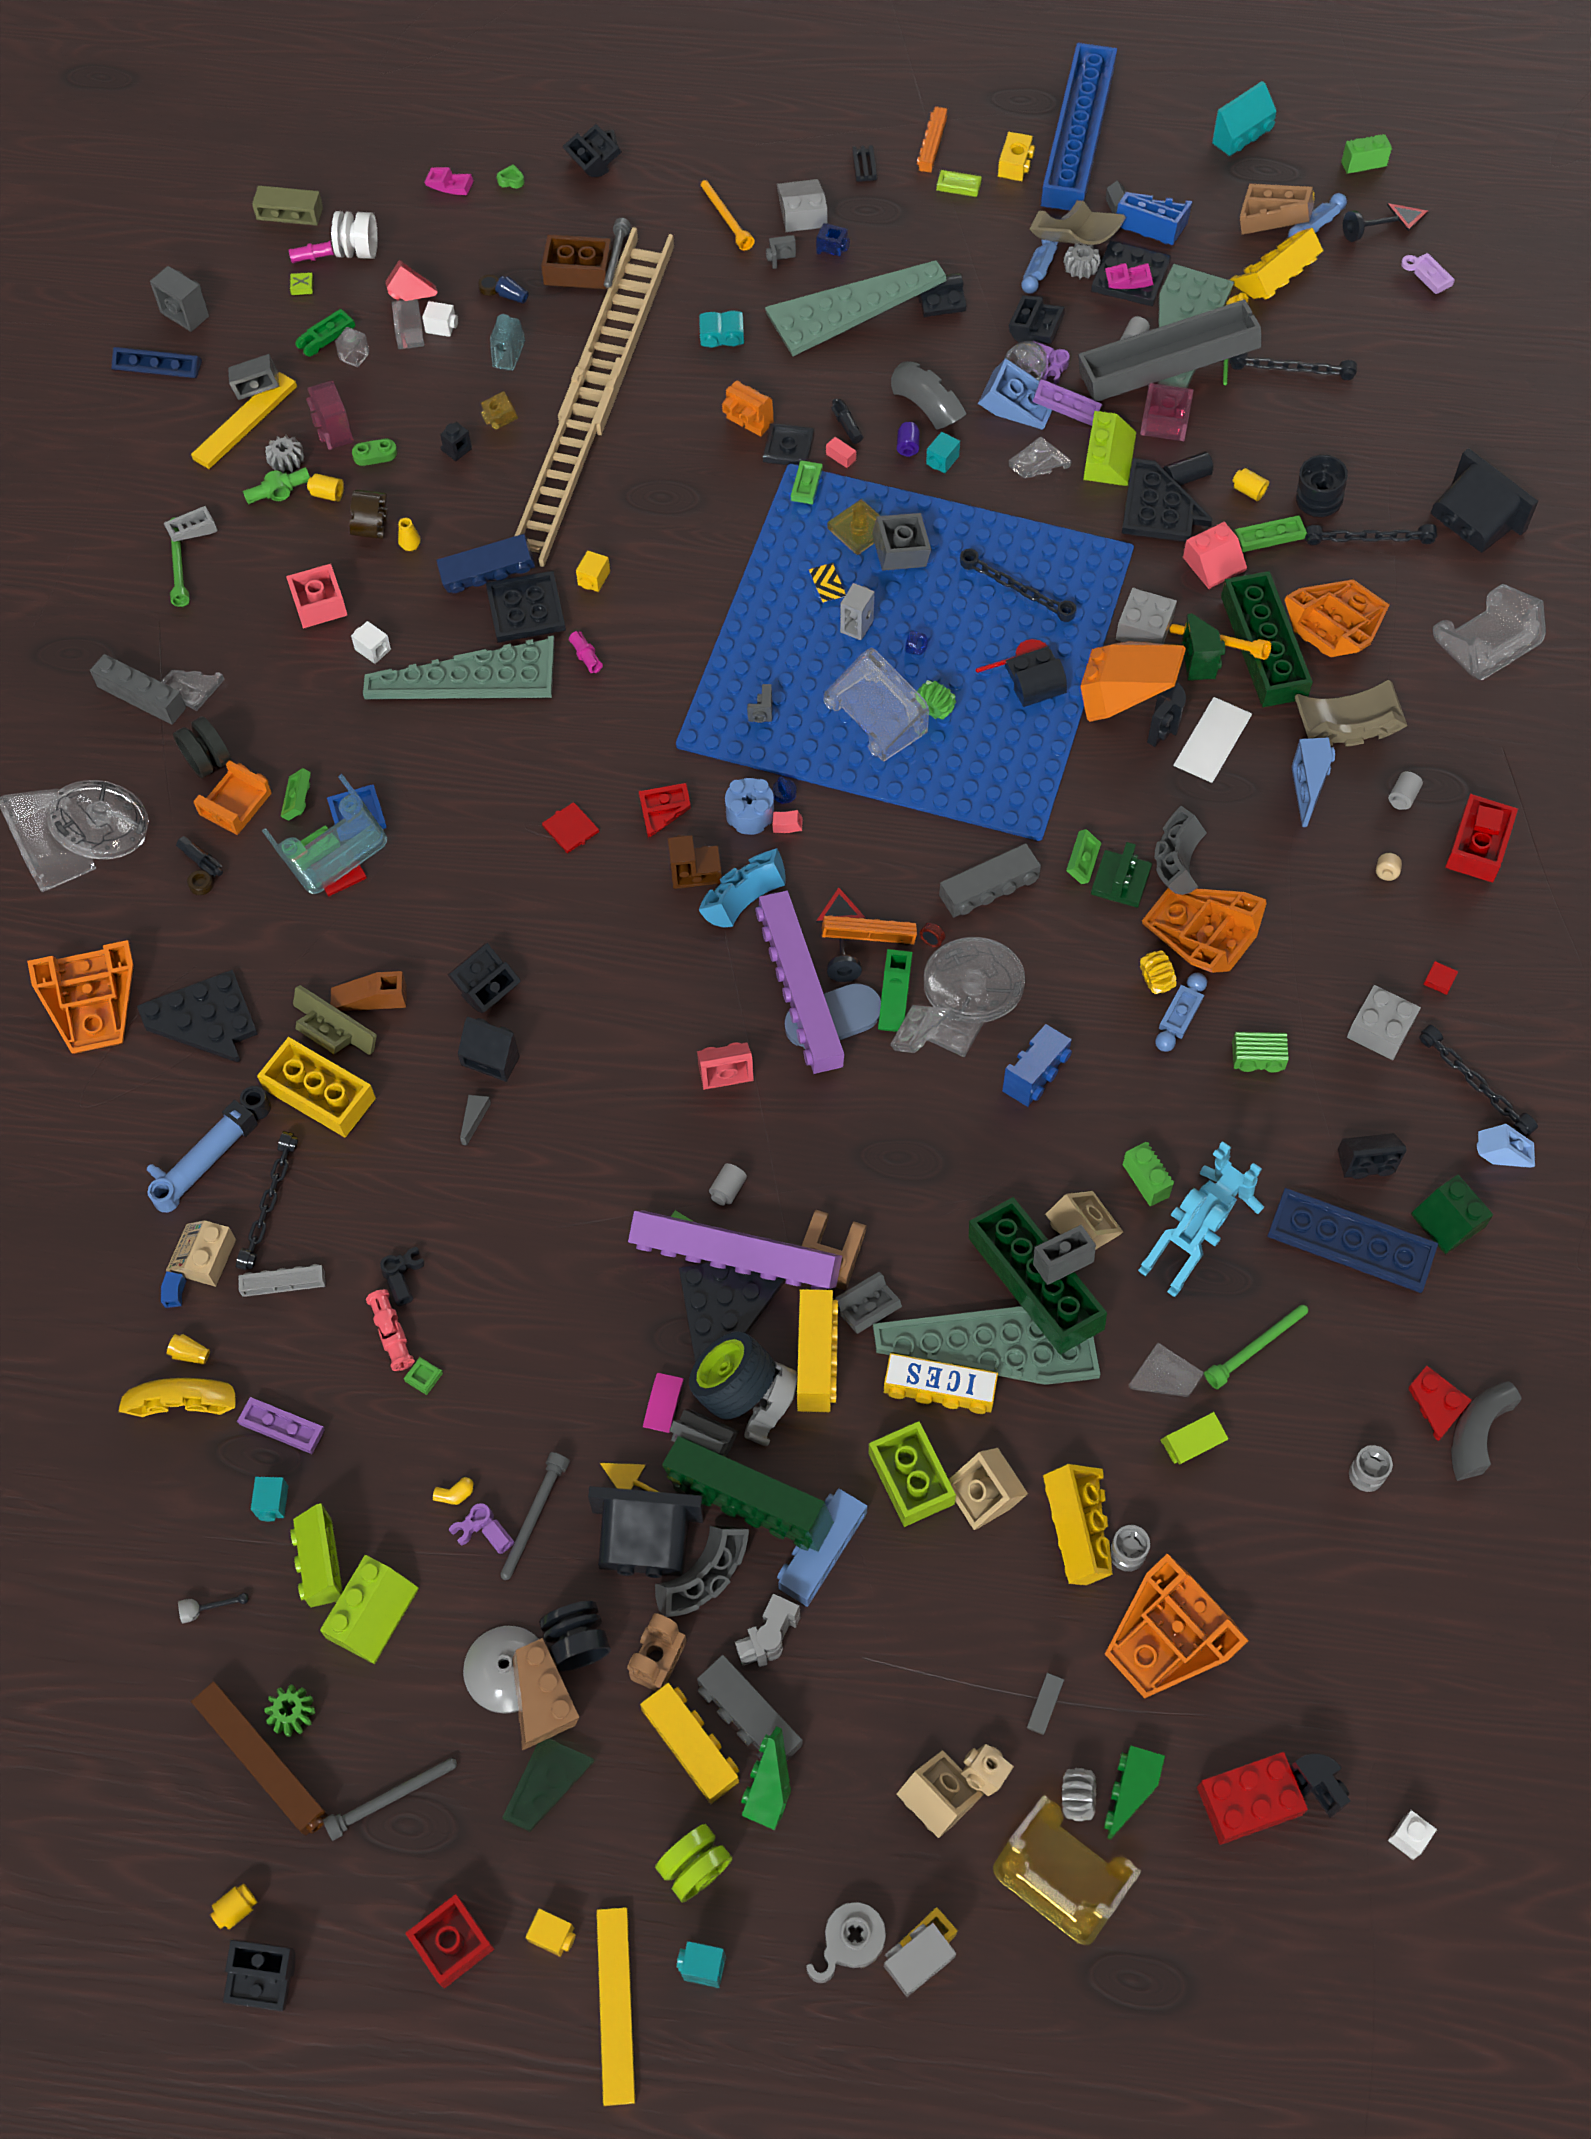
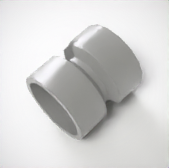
M1376 1445L1364 1447L1350 1465L1349 1477L1356 1488L1365 1492L1379 1489L1392 1471V1458L1382 1447Z
M1136 1525L1121 1527L1116 1532L1110 1547L1112 1563L1122 1571L1131 1572L1139 1569L1143 1565L1150 1549L1148 1534Z

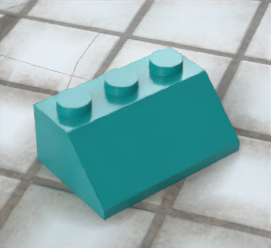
M1263 81L1218 110L1212 143L1229 156L1242 150L1244 146L1257 140L1265 132H1269L1275 125L1276 108Z

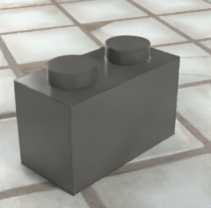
M270 354L228 367L229 383L238 400L279 387L278 370Z
M1080 1225L1036 1246L1034 1249L1033 1265L1048 1285L1093 1263L1096 1244L1083 1226Z

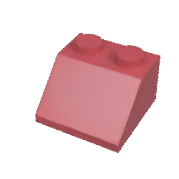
M400 260L386 280L388 294L398 301L400 298L404 301L437 294L436 285Z
M1225 522L1186 540L1183 558L1208 589L1224 582L1225 579L1232 578L1247 570L1238 537Z
M735 1042L725 1047H707L702 1051H697L703 1090L754 1081L752 1054L748 1043L741 1044Z

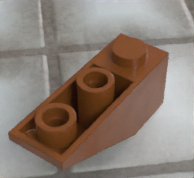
M376 972L332 987L330 1005L340 1011L406 1008L407 985L403 972Z

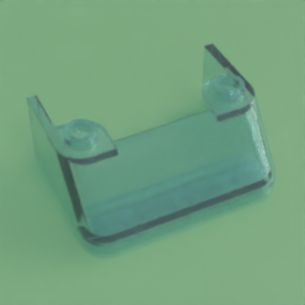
M342 774L338 778L349 793L339 804V811L344 819L306 846H303L297 838H287L277 844L266 828L262 830L305 890L311 894L322 892L324 888L333 884L367 860L387 843L386 833Z

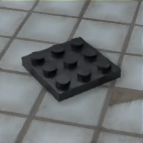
M1109 241L1092 283L1091 291L1153 307L1169 266L1171 255ZM1124 263L1127 264L1128 269L1148 263L1153 285L1134 289L1109 288L1105 269Z
M554 571L486 583L497 643L566 631Z

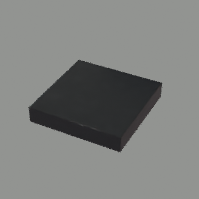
M770 423L763 462L782 465H799L800 460L808 462L814 428Z

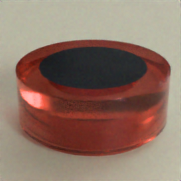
M926 923L920 930L921 939L931 947H939L945 940L944 931L936 924Z

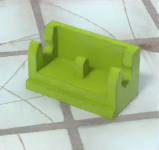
M1213 1412L1160 1439V1441L1166 1448L1172 1461L1181 1464L1228 1440V1437Z

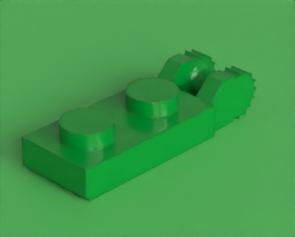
M339 309L309 328L307 332L297 338L295 345L299 349L304 348V354L311 357L313 354L318 353L320 347L323 348L356 326L355 321L342 309Z

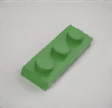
M1294 516L1234 530V534L1238 537L1242 552L1305 539L1307 531L1300 516Z

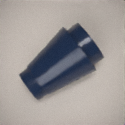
M509 276L500 277L496 284L495 291L499 293V296L522 304L526 302L529 292Z

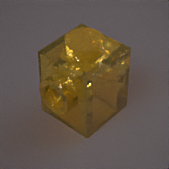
M504 391L481 402L484 410L481 412V415L486 424L490 423L495 430L518 419L517 413Z

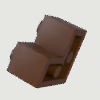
M678 835L668 838L673 889L721 884L720 879L722 876L718 846L706 845L694 848L692 835Z

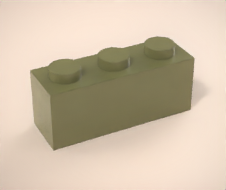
M258 186L252 203L257 220L318 225L323 209L319 191Z

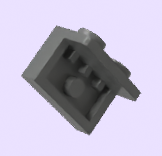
M880 1272L867 1278L835 1299L838 1300L841 1317L857 1334L902 1307L900 1299L886 1285L884 1276Z

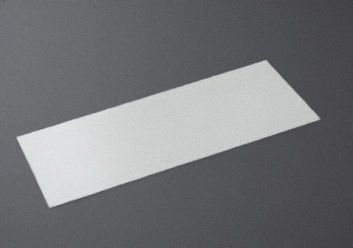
M1213 697L1173 766L1213 783L1252 713Z

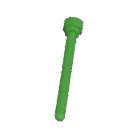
M177 527V528H173V529L175 530V532L180 531V530L178 529V527ZM171 539L174 588L170 592V598L174 606L183 607L189 604L190 599L189 592L184 587L181 540L173 542Z
M1306 1305L1298 1306L1226 1363L1211 1366L1204 1372L1206 1380L1215 1389L1222 1387L1227 1383L1229 1374L1305 1316L1308 1313V1307Z

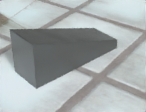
M468 1095L460 1136L462 1145H468L490 1107L491 1101L489 1097Z
M1049 1673L1046 1674L1027 1729L1044 1735L1064 1679Z

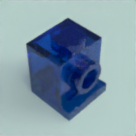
M823 223L816 237V253L821 254V252L841 256L843 251L847 252L850 245V239L847 238L848 229Z

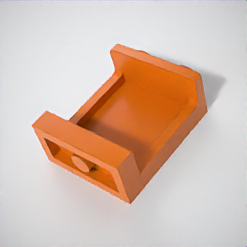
M229 760L226 763L227 774L208 797L205 798L198 795L193 802L200 816L238 835L272 792L265 776L260 773L255 774L249 771L243 764H235Z

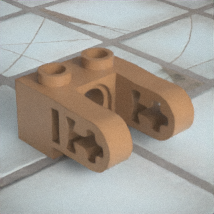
M815 1210L802 1247L842 1255L836 1287L847 1290L864 1240L867 1225L854 1221L843 1250L834 1249L820 1244L828 1223L829 1213Z
M654 1613L641 1637L640 1643L643 1645L639 1654H633L627 1669L632 1681L657 1692L668 1683L687 1640L686 1636L679 1632L678 1626L674 1621ZM652 1651H661L663 1653L662 1659L655 1662L648 1658Z

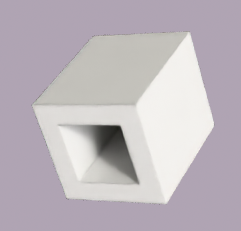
M428 301L422 317L425 332L450 337L453 328H456L458 324V316L455 315L454 306Z
M368 621L357 628L351 635L355 650L374 664L391 650L388 636Z
M1411 1810L1402 1818L1388 1841L1410 1858L1415 1859L1423 1852L1437 1829Z

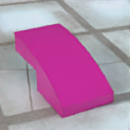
M450 167L431 168L425 184L428 187L445 193L467 195L474 180L471 174H452Z
M1126 263L1105 269L1109 288L1134 289L1153 285L1148 263L1129 269Z
M662 1373L656 1374L643 1427L671 1433L669 1430L674 1421L676 1407L679 1404L684 1378Z

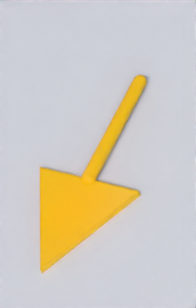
M600 1463L616 1488L632 1490L634 1485L645 1491L658 1492L638 1481L646 1465Z

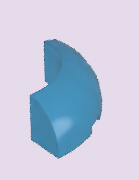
M777 848L748 859L750 864L740 870L733 868L720 879L721 884L714 891L709 890L699 908L703 917L713 925L733 927L739 914L751 902L773 889L785 886V869Z

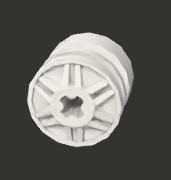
M335 211L332 220L331 236L336 257H344L346 255L347 258H352L356 250L358 258L374 259L378 241L377 223L374 213L357 212L354 221L352 212L346 211L344 214L343 211Z

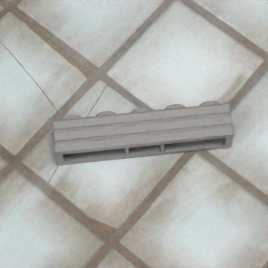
M318 1264L310 1265V1267L297 1266L293 1269L280 1268L277 1271L264 1270L260 1273L253 1274L248 1272L238 1275L239 1292L242 1297L326 1287L325 1270L322 1265Z

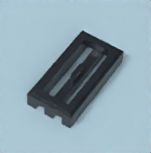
M869 145L868 149H865V146H860V149L853 146L852 155L856 182L877 180L873 145ZM860 155L862 158L864 176H860L858 156ZM866 155H869L872 175L868 174Z

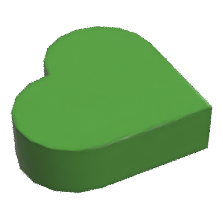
M513 164L497 174V182L501 187L511 186L512 188H520L524 185V176Z

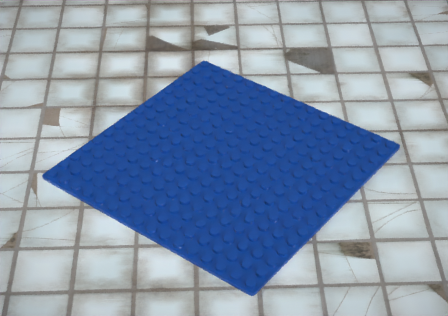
M789 464L780 482L676 740V747L680 750L1037 841L1042 840L1084 709L1080 685L1092 649L1104 646L1134 546L1118 540L825 471L821 473L813 504L791 501V492L799 465ZM921 513L931 547L927 566L882 571L872 536L876 517ZM965 549H974L979 555V560L998 572L1011 576L1014 580L1039 591L1040 594L1058 602L1072 601L1076 605L1074 619L1069 622H1063L1056 613L1037 601L1024 597L1019 592L996 582L984 573H979L974 569H964L960 565L961 552ZM833 563L846 594L853 583L874 591V620L862 640L840 632L841 602L844 597L822 602L809 569ZM978 563L976 567L982 570V565ZM1001 576L1000 580L1007 583L1009 579ZM1027 589L1026 594L1033 597L1035 593ZM1054 604L1052 608L1057 610L1058 605ZM1031 639L1040 640L1049 646L1055 659L1059 658L1063 665L1067 680V692L1065 694L1023 707L1014 691V682L1005 665L979 673L976 672V668L1015 657L1016 649L1020 643ZM927 680L937 681L941 685L944 684V687L950 689V692L956 696L955 708L944 720L934 719L930 715L927 716V713L921 711L920 707L915 704L916 692ZM762 684H772V722L757 723L748 721L747 705L757 704V694H762Z

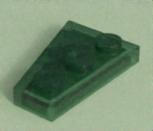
M549 1738L538 1743L502 1819L531 1832L595 1760Z

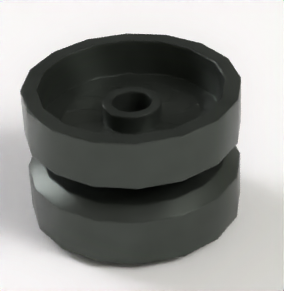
M204 716L191 722L192 732L183 727L173 733L178 748L200 778H205L213 773L212 762L218 767H223L229 760L231 761V756L224 742Z

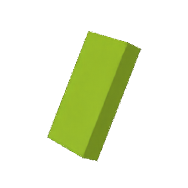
M941 170L937 182V191L977 197L982 177Z

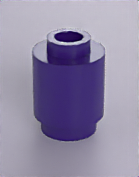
M905 422L898 429L897 451L903 456L910 457L919 451L920 431L916 424Z

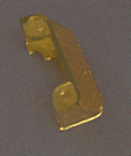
M1043 1795L1004 1847L993 1865V1871L1004 1885L1080 1944L1089 1945L1109 1920L1141 1873V1870L1126 1858L1114 1857L1109 1864L1060 1827L1064 1818L1060 1807Z

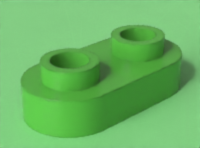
M380 439L355 445L352 449V455L356 464L366 466L393 460L397 456V448L394 441Z

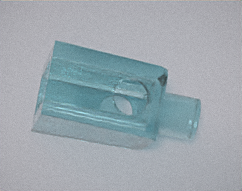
M501 314L497 317L490 337L493 367L514 370L525 342L519 319L510 318L506 314Z

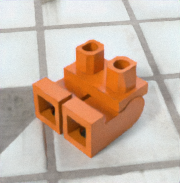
M738 380L726 389V399L722 403V411L727 414V419L742 427L745 425V428L762 436L769 429L770 423H774L772 398L760 394L759 391L743 385Z

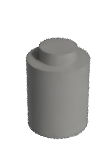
M1142 317L1131 318L1121 340L1149 331L1150 325L1147 320Z
M1402 772L1389 795V801L1392 806L1400 810L1409 809L1423 785L1422 779L1413 772Z
M724 1164L709 1189L712 1195L711 1199L719 1205L732 1204L747 1178L745 1172L735 1165Z

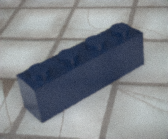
M525 534L436 560L442 584L448 593H459L464 588L482 586L487 581L494 579L503 580L508 575L526 573L535 567L530 545Z

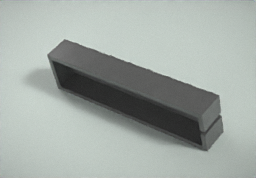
M1244 299L1078 354L1080 375L1092 399L1097 402L1261 348V326L1255 316L1252 315V311Z

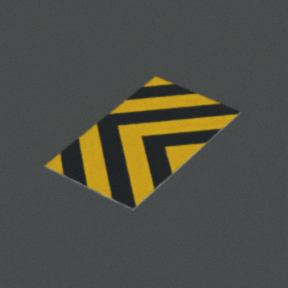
M833 563L809 569L822 602L845 597L846 593Z

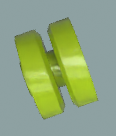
M706 1824L700 1825L679 1840L664 1854L655 1866L665 1881L677 1878L673 1883L672 1890L681 1902L691 1899L711 1884L732 1861V1856L723 1845L711 1848L716 1837Z

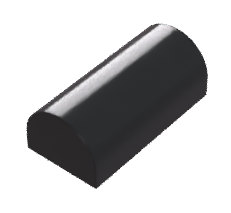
M1205 451L1165 465L1163 469L1179 485H1183L1211 475L1213 473V462L1208 452Z

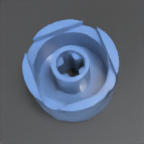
M745 778L734 780L730 783V787L725 795L726 818L729 825L735 827L742 834L753 835L764 831V828L772 823L774 797L767 781L764 779Z

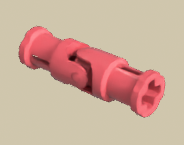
M377 1290L368 1295L366 1302L372 1307L375 1315L373 1317L375 1325L380 1327L378 1328L379 1336L384 1350L388 1351L392 1361L391 1369L392 1371L407 1369L413 1365L415 1360L413 1356L409 1355L406 1347V1336L401 1324L398 1322L396 1310L392 1309L389 1302L390 1294L388 1290Z

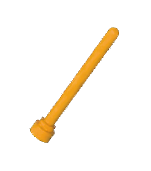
M703 180L701 187L736 235L738 247L742 251L752 248L754 245L752 235L748 231L741 229L709 182Z
M1172 624L1169 630L1171 633L1183 635L1185 626ZM1220 635L1221 641L1224 640L1225 646L1250 651L1255 658L1265 660L1271 652L1270 641L1258 639L1257 641L1250 642Z

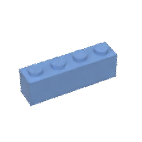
M839 1488L835 1495L829 1494L825 1500L834 1524L819 1552L811 1548L805 1551L796 1546L792 1553L795 1556L790 1565L785 1563L777 1576L779 1579V1590L806 1607L811 1603L867 1514L866 1504Z

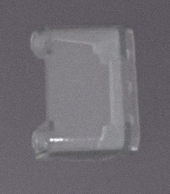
M1501 584L1488 594L1486 611L1457 629L1449 620L1440 621L1433 626L1434 639L1472 677L1483 680L1541 644L1546 634L1543 600L1508 585Z
M869 648L861 653L824 692L823 700L825 705L830 710L833 709L835 711L843 708L869 735L868 748L874 756H878L883 762L928 732L929 708L926 701L874 648Z
M58 788L0 796V809L22 857L41 892L97 869L93 862V859L97 857L93 849H90L91 845L85 846L83 841L78 843L82 840V837L70 829L72 828L79 833L75 824L66 828L70 833L66 837L61 832H57V828L54 825L55 822L60 821L62 825H65V822L71 821L62 811L65 822L63 821L59 808H62L72 818L70 812L67 811L69 810L67 806L71 802L68 797H65L67 795L65 791H63V794H59ZM60 799V802H59V805H58V808H57V809H59V810L55 811V810H56V807H57V804H58V801H56V800ZM73 837L76 838L74 842L71 841Z

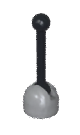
M240 1593L238 1597L199 1605L193 1599L178 1601L181 1622L183 1624L196 1620L202 1610L238 1602L246 1604L249 1601V1595L247 1593Z

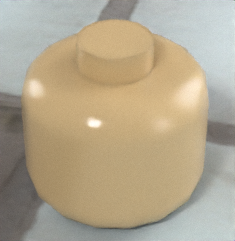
M1393 853L1381 855L1376 865L1378 877L1386 881L1396 879L1400 875L1402 867L1400 857Z

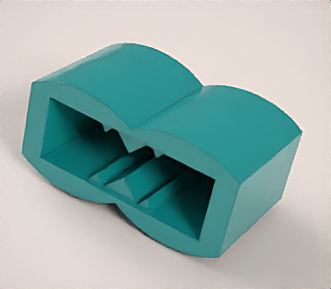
M727 311L722 314L717 312L700 314L701 346L716 347L722 344L738 346L744 344L743 313Z

